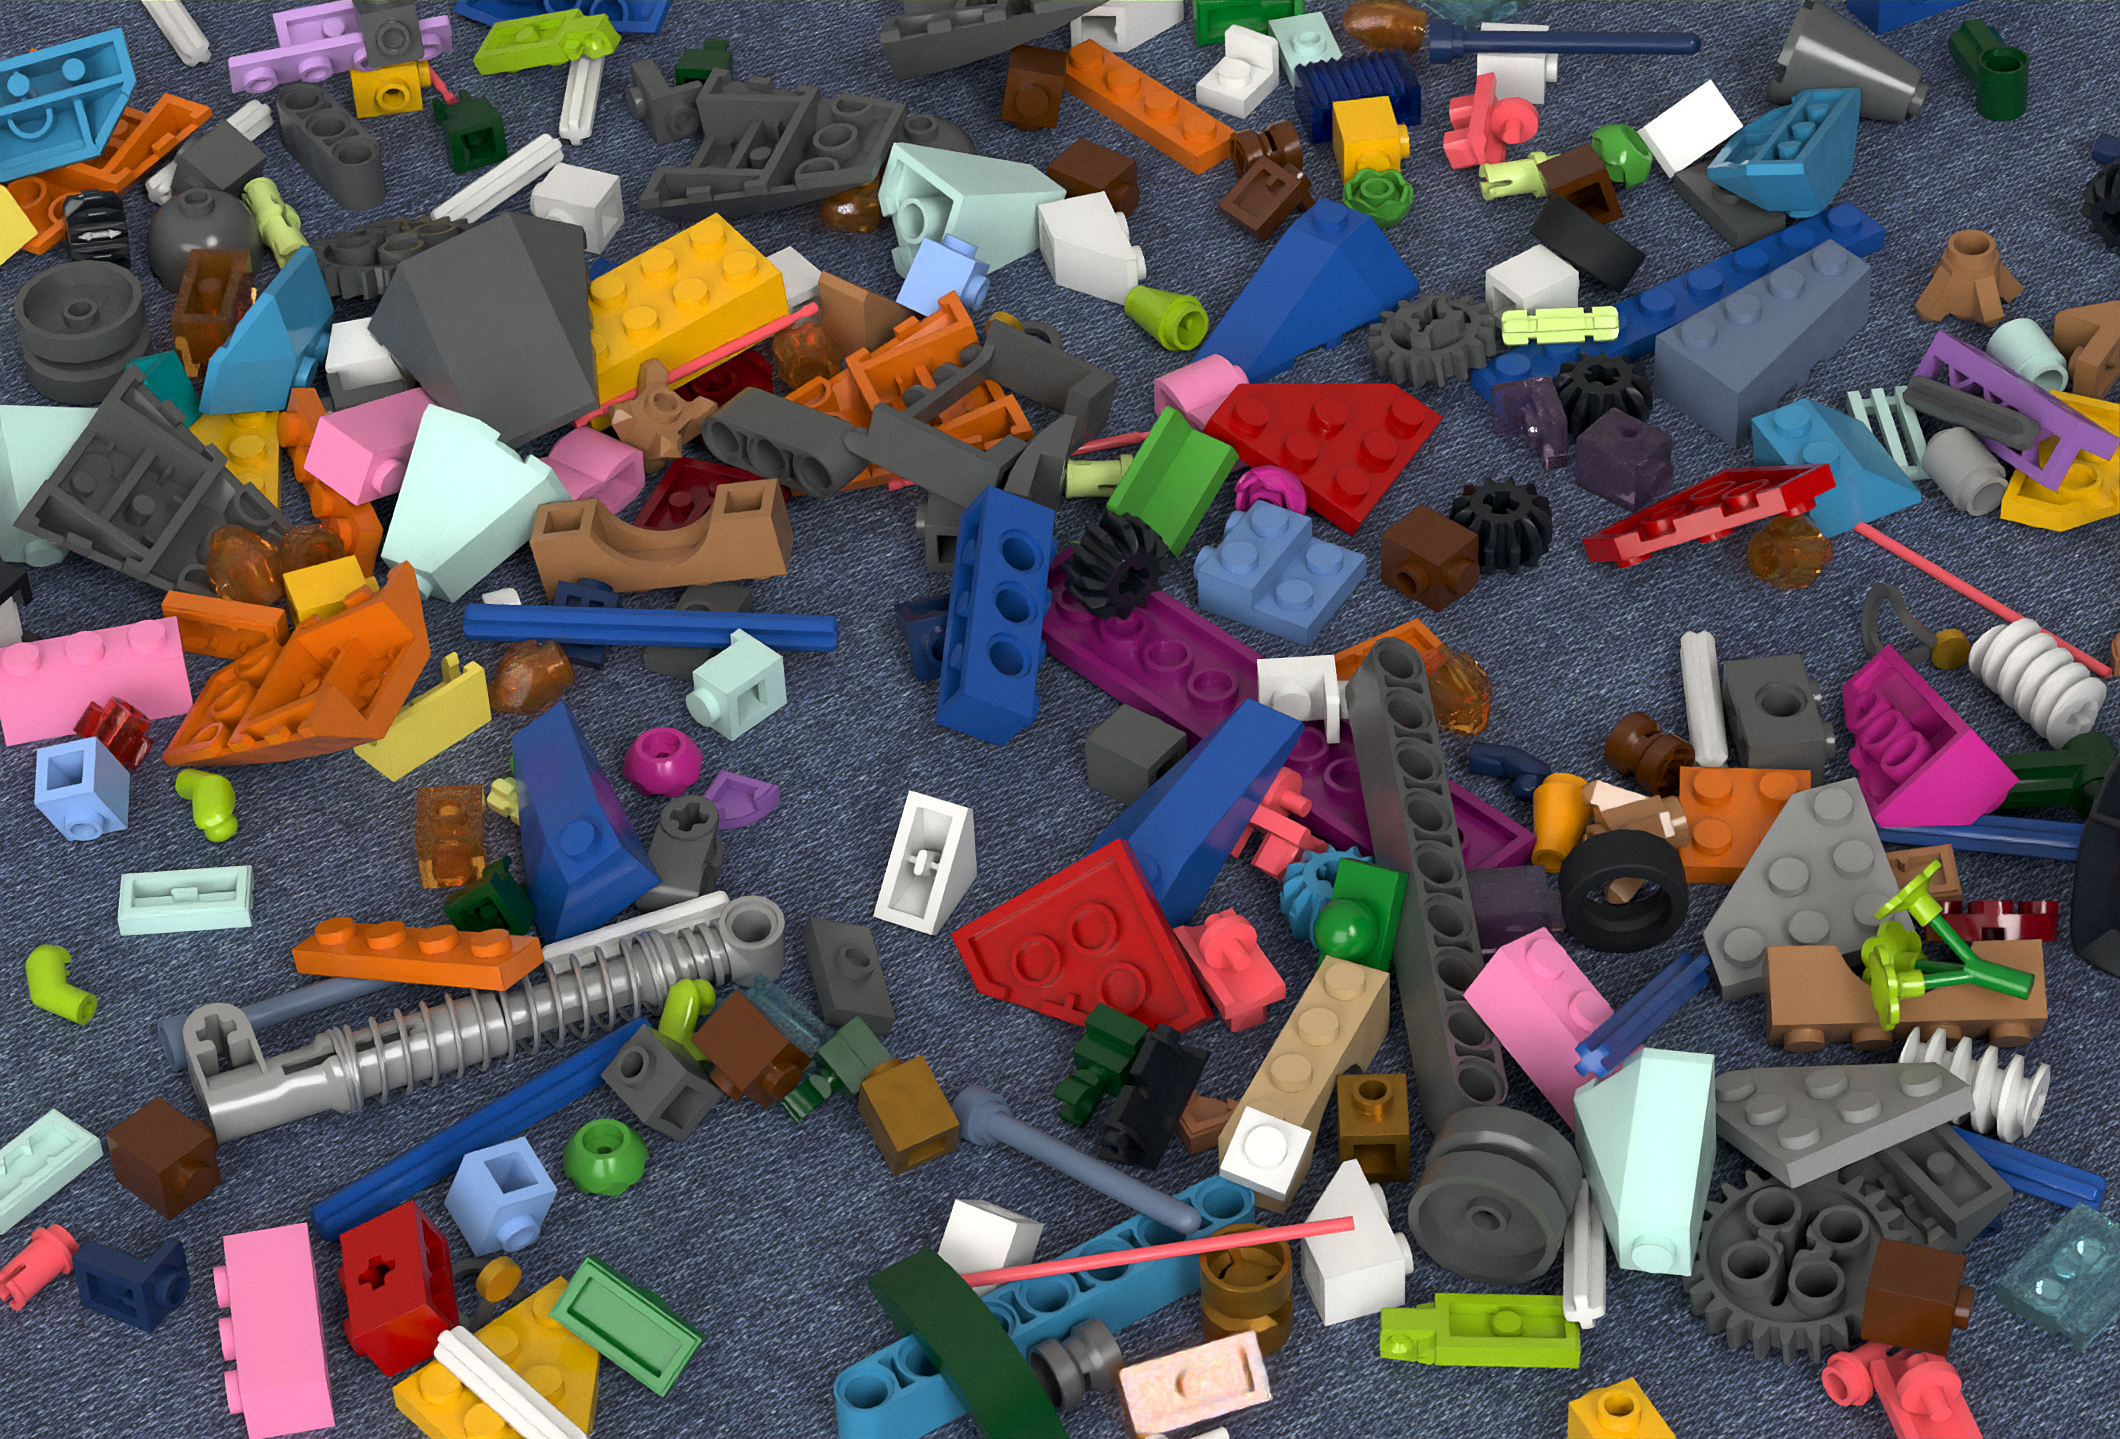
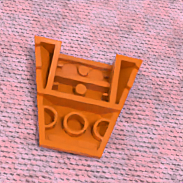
M31 48L30 52L37 51L38 49ZM166 92L149 113L126 106L102 157L3 184L2 186L8 189L38 232L36 236L20 249L41 256L65 241L62 210L63 203L68 195L81 194V191L99 189V192L113 190L121 200L213 116L211 107Z
M952 290L937 300L940 309L920 322L916 317L911 316L893 328L896 337L871 353L864 347L845 358L848 368L829 380L818 375L784 398L847 421L856 427H863L869 430L874 406L879 402L903 412L907 409L903 401V394L911 386L919 384L933 390L937 387L933 378L936 368L944 363H951L960 368L965 367L960 360L961 351L973 343L980 345L974 324L955 290ZM990 379L985 380L927 423L984 452L1009 434L1025 442L1035 436L1014 395L1005 396L999 383ZM871 463L867 469L838 492L885 485L888 481L905 478ZM789 488L793 497L808 495Z
M405 560L390 569L387 575L389 580L386 585L374 593L366 584L349 593L343 601L348 608L337 615L323 620L315 613L298 623L288 642L283 647L273 638L212 674L161 758L168 766H237L284 762L334 753L384 739L431 656L413 566Z

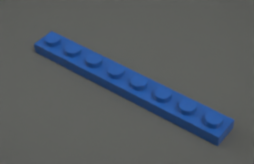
M1851 201L1844 202L1613 305L1617 309L1619 317V333L1615 341L1593 342V336L1585 337V343L1537 345L1536 340L1528 343V345H1523L1487 361V366L1484 369L1471 368V387L1507 418L1549 399L1550 389L1554 386V378L1559 374L1561 363L1576 362L1579 353L1595 357L1600 356L1603 350H1605L1608 357L1616 358L1623 354H1628L1630 362L1655 351V341L1658 334L1827 240L1832 239L1857 257L1862 258L1884 248L1885 229Z

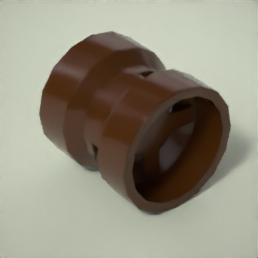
M1288 119L1272 122L1263 131L1255 132L1248 128L1233 132L1230 135L1231 160L1238 180L1246 174L1262 155L1280 167H1283L1288 162L1302 172L1303 155L1299 137L1295 127Z
M1638 711L1623 718L1613 729L1604 749V760L1609 767L1626 777L1634 775L1639 787L1651 796L1659 795L1661 798H1664L1679 789L1680 766L1693 767L1695 750L1692 744L1673 733L1663 734V729L1658 721L1646 713Z

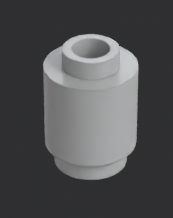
M1966 427L1944 429L1935 434L1928 442L1922 458V467L1957 509L1968 511L1973 516H1981L1993 511L2002 503L2003 496L2009 485L2005 479L2006 471L1970 429Z

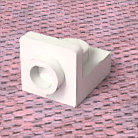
M1235 24L1231 25L1225 31V57L1196 84L1197 103L1245 119L1279 85L1278 41L1273 37Z
M1334 655L1257 659L1258 702L1299 721L1324 720L1326 743H1340V719H1349L1345 698V687L1349 680L1337 681Z

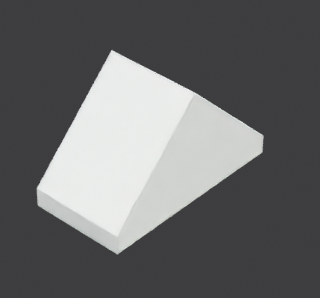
M1709 80L1638 130L1637 133L1668 177L1671 178L1675 172L1683 170L1744 126L1712 80Z
M909 790L873 917L930 935L938 934L977 877L973 809Z

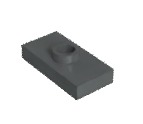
M1715 158L1674 173L1673 189L1735 249L1750 245L1785 229L1786 215L1782 211H1766L1708 180L1707 168Z
M715 582L706 586L689 585L673 610L749 613L753 607L752 590L723 582ZM648 646L643 653L644 667L648 671L693 682L692 672L703 665L708 659L724 651V649Z
M810 916L801 935L826 1025L842 1028L859 1015L874 1034L887 1035L896 1018L870 927Z

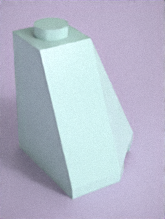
M903 142L893 143L878 192V198L883 217H892L899 244V247L891 250L896 272L906 279L924 237L942 242L946 233L978 247L974 258L990 265L986 274L988 275L1040 248L1038 205L1063 200L1067 191L1030 164Z
M430 403L422 416L381 558L390 569L405 560L413 566L421 600L425 601L429 596L454 603L530 540L538 505L568 502L572 500V497L550 466L532 454L528 455L523 463L522 458L517 452L497 440L500 433L481 420Z
M0 405V556L4 562H27L30 566L44 567L61 563L69 552V549L14 527L13 524L43 482L50 478L83 433L98 408Z
M1644 1047L1627 1057L1623 1062L1622 1070L1603 1082L1593 1078L1576 1089L1573 1099L1575 1147L1619 1267L1621 1269L1639 1270L1649 1273L1691 1276L1716 1157L1715 1055Z

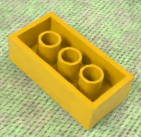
M717 212L590 282V287H587L588 304L593 314L594 326L590 331L591 342L596 352L600 405L638 387L640 364L649 359H658L670 371L786 314H790L782 272ZM766 338L667 385V388L672 391L676 390ZM609 414L598 416L584 426L601 432L611 426Z

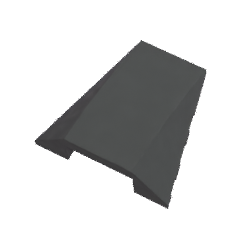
M903 0L905 14L887 16L879 34L881 45L897 81L953 69L1005 52L1054 31L1109 0Z
M713 68L696 98L705 134L701 146L689 167L656 168L638 200L640 209L671 222L704 220L716 212L723 219L789 208L824 199L872 182L909 114L907 105L842 92L835 99L821 97L819 87L800 84L795 89V92L774 87L772 78L752 75L747 82L736 81L732 79L730 70Z
M507 211L399 263L367 329L380 346L384 345L398 365L420 383L424 392L435 403L438 402L445 409L481 420L500 433L498 441L512 449L600 408L596 352L591 342L590 331L594 328L593 314L588 304L587 287H590V276L584 255V249H587V238L582 226Z
M131 362L106 396L83 433L50 478L43 482L13 526L69 549L165 593L172 590L263 606L308 539L251 482L243 485L224 466L229 459L213 443L205 446L182 423L186 416L169 398L162 403L143 384L147 376Z

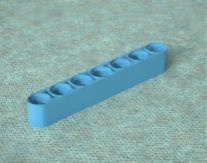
M1219 1175L1207 1178L1172 1196L1199 1211L1202 1222L1200 1228L1195 1233L1189 1235L1182 1234L1140 1213L1051 1261L1208 1238L1215 1231L1229 1225L1255 1224L1254 1192L1250 1188L1222 1178ZM1199 1254L1013 1281L982 1296L981 1300L996 1317L1028 1364L1029 1348L1047 1339H1055L1062 1342L1065 1338L1069 1337L1073 1326L1090 1318L1099 1319L1113 1335L1201 1287ZM913 1334L851 1365L841 1372L834 1382L838 1439H918L967 1413Z

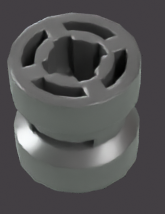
M1090 1318L1073 1326L1069 1337L1065 1338L1062 1342L1055 1339H1047L1029 1348L1028 1351L1029 1367L1058 1413L1081 1404L1086 1391L1093 1389L1107 1391L1123 1383L1126 1378V1367L1118 1344L1108 1328L1097 1318Z

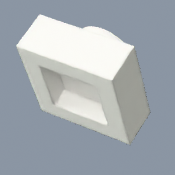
M1246 1106L1220 1166L1219 1176L1285 1202L1311 1141L1312 1132Z

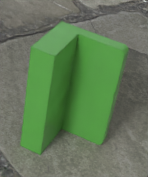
M1166 406L1107 502L1106 509L1114 515L1121 516L1128 512L1132 516L1140 517L1154 531L1161 535L1163 542L1169 547L1166 554L1178 559L1238 460L1239 455L1232 446L1193 429L1179 410Z

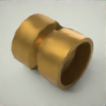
M1252 1223L1233 1224L1215 1231L1210 1237L1268 1229L1269 1227ZM1278 1241L1199 1254L1202 1292L1200 1296L1203 1336L1209 1344L1226 1356L1241 1359L1264 1357L1283 1346L1289 1340L1293 1329V1299L1291 1293L1293 1286L1292 1256L1288 1243L1286 1241Z

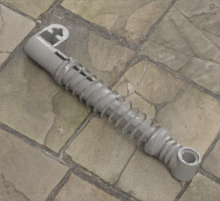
M756 895L738 897L724 907L719 918L710 920L709 927L705 922L694 925V934L689 927L678 930V938L673 932L663 934L656 929L646 932L641 931L640 934L635 933L632 937L631 952L627 941L620 938L618 943L622 958L606 962L601 947L596 945L594 955L597 966L581 970L577 956L571 953L569 962L572 974L556 978L552 964L546 961L544 964L548 979L546 982L531 986L527 974L520 979L523 989L506 994V991L496 990L498 997H495L491 990L478 993L477 989L469 988L470 996L453 1001L451 994L446 992L444 1004L427 1008L426 1002L421 1000L419 1003L420 1011L403 1017L401 1011L395 1008L393 1012L395 1019L377 1024L375 1018L370 1016L368 1019L370 1027L351 1032L350 1026L345 1024L343 1027L344 1035L340 1029L334 1027L333 1030L328 1029L324 1033L317 1034L310 1046L265 1060L250 1021L242 1010L234 1005L221 1002L206 1004L189 1015L182 1029L189 1077L207 1125L215 1135L218 1145L329 1109L340 1114L355 1112L356 1109L362 1110L364 1098L373 1096L380 1103L386 1102L389 1090L398 1088L402 1093L410 1095L413 1091L414 1083L421 1080L427 1085L435 1087L440 1074L446 1072L454 1078L460 1079L463 1076L465 1066L471 1064L479 1070L485 1071L489 1066L490 1058L498 1056L504 1062L511 1063L516 1052L515 1040H518L526 1052L536 1055L541 1044V1032L552 1045L561 1047L566 1036V1024L578 1038L586 1039L591 1028V1016L599 1027L608 1032L614 1026L616 1009L628 1022L639 1017L641 1002L652 1014L656 1016L662 1015L669 989L683 978H689L692 981L703 978L709 981L713 988L724 985V976L729 983L734 982L740 986L750 988L764 986L774 981L784 968V915L778 905L766 897ZM755 940V941H759V942H752V943H750V942H745V941ZM634 1003V1016L630 1017L623 1006ZM609 1011V1024L606 1025L598 1014ZM584 1019V1032L581 1033L573 1022ZM559 1027L558 1041L553 1038L549 1032L550 1029ZM534 1035L533 1049L529 1047L524 1039L525 1037ZM223 1051L227 1059L231 1061L232 1070L220 1074L217 1052Z

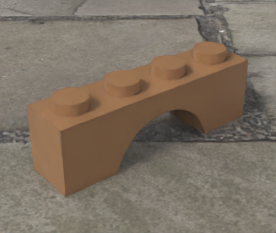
M778 478L717 485L716 495L711 507L699 520L683 528L668 531L647 530L630 525L612 514L598 498L538 505L529 543L547 600L549 601L554 600L559 580L576 584L579 578H590L610 585L614 593H644L660 588L687 585L706 586L715 582L743 579L764 580L773 576L787 575L794 534Z
M2042 939L1973 941L1971 949L1980 959L2035 974L2033 989L2027 1001L1971 984L1936 988L1926 992L1923 997L1901 1000L1899 1004V1023L1895 1024L1894 1030L1883 1031L1880 1025L1879 1013L1875 1010L1872 1001L1871 986L1852 972L1836 945L1768 946L1762 964L1767 1044H1784L1786 1051L1797 1053L1821 1050L1825 1047V1043L1852 1042L1854 1049L1876 1051L1892 1047L1894 1041L1907 1040L1914 1027L1919 1026L1920 1040L1924 1043L1928 1042L1937 1028L1945 1029L1946 1049L1956 1047L1964 1036L1972 1039L1989 1038L1990 1045L1996 1047H2017L2031 1042V1037L2040 1036L2048 1019Z

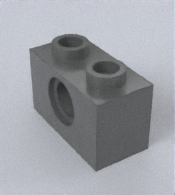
M1800 653L1724 661L1723 714L1739 768L1811 770V788L1823 786L1825 760H1831L1835 757L1834 731L1830 721L1821 722L1822 699L1817 678L1808 679Z

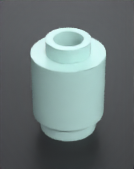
M2028 318L2009 321L2001 325L1990 338L1986 350L1988 354L2047 392L2050 389L2058 391L2065 389L2068 382L2066 360L2035 321Z

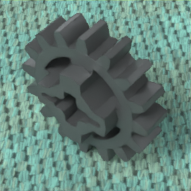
M1445 291L1442 295L1423 293L1420 295V302L1414 304L1406 300L1398 301L1399 309L1397 312L1382 311L1380 313L1381 323L1371 324L1369 327L1371 337L1367 341L1372 365H1376L1378 375L1380 377L1391 375L1392 382L1397 386L1408 379H1412L1416 389H1420L1424 384H1437L1439 387L1445 386L1447 377L1453 375L1462 380L1469 378L1467 370L1470 367L1484 369L1487 366L1485 356L1496 355V341H1499L1495 316L1490 314L1488 304L1483 302L1475 305L1473 295L1470 294L1461 297L1459 300H1453L1451 291Z

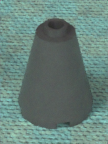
M1805 0L1804 7H1800L1777 61L1780 72L1776 81L1771 79L1765 100L1776 105L1786 106L1792 104L1791 97L1804 89L1860 88L1861 105L1859 117L1903 123L1908 113L1918 117L1930 85L1921 82L1924 70L1821 0Z

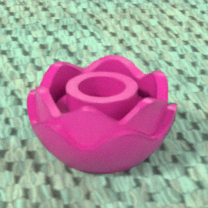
M1262 465L1252 468L1235 485V493H1237L1235 500L1236 510L1247 512L1259 499L1306 516L1307 496L1304 487L1298 477L1285 468L1273 465Z
M669 727L653 728L641 734L631 743L624 757V776L627 782L633 783L635 789L641 795L678 797L690 785L698 781L703 755L694 740L687 734Z

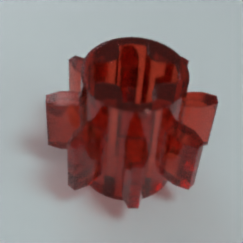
M111 696L104 708L91 701L73 728L74 732L84 737L83 739L96 736L122 765L125 764L134 771L140 766L154 744V740L144 735L152 723L151 720L136 707L115 696Z

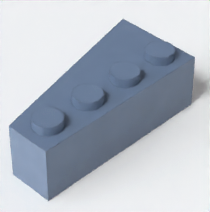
M1829 239L1658 334L1655 341L1653 392L1736 450L1748 438V429L1752 426V418L1777 409L1778 400L1790 388L1797 391L1809 380L1810 369L1818 361L1827 362L1868 323L1872 266L1832 239Z

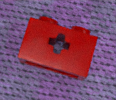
M412 1200L340 1234L343 1265L338 1267L337 1273L342 1290L347 1297L349 1317L344 1320L345 1334L355 1353L362 1358L368 1356L388 1378L433 1357L434 1350L439 1344L437 1337L445 1329L451 1331L455 1327L460 1326L448 1239Z

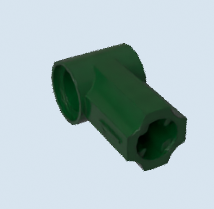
M1982 18L1963 21L1961 27L1949 36L1948 52L1976 90L1977 112L1985 118L1996 121H2009L2021 117L2027 109L2030 64L2028 54L2019 48L2007 46L1994 27L1987 26Z
M2088 732L2071 738L2061 750L1997 755L2020 779L2009 790L2006 799L1997 810L2072 805V808L2078 815L2089 818L2098 789L2111 765L2119 755L2116 743L2110 736L2103 733Z

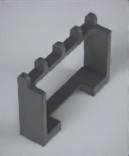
M995 319L989 324L984 346L973 343L961 351L960 360L965 366L964 368L951 363H944L936 368L933 373V378L937 385L935 389L930 390L919 384L911 386L903 394V401L907 407L903 412L879 402L874 406L869 430L863 427L853 428L846 433L844 443L850 452L967 508L988 485L1004 490L1016 461L1038 434L1027 442L1009 434L984 452L928 425V422L985 380L990 379L1063 415L1077 416L1071 455L1106 428L1118 377Z

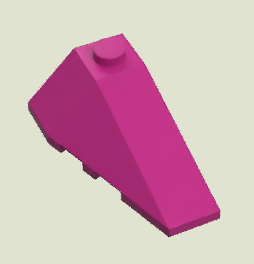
M1889 643L1842 686L1845 723L1847 729L1854 735L1855 747L1848 751L1849 762L1858 771L1857 781L1870 815L1881 828L1972 825L1981 815L1988 814L1997 809L2006 799L2009 790L2020 780Z

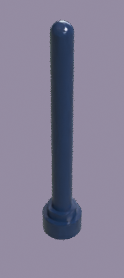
M1430 19L1429 64H1452V59H1463V53L1694 55L1700 50L1702 43L1700 37L1692 32L1464 30V25H1453V19Z

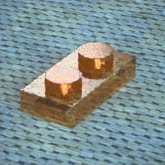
M1254 1329L1241 1330L1112 1369L1131 1439H1143L1151 1434H1160L1273 1399Z

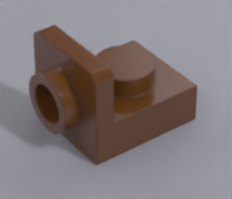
M1262 155L1217 206L1224 217L1264 243L1295 208L1305 213L1315 204V201L1308 192V189L1312 186L1310 180L1297 167L1288 162L1283 167H1280Z

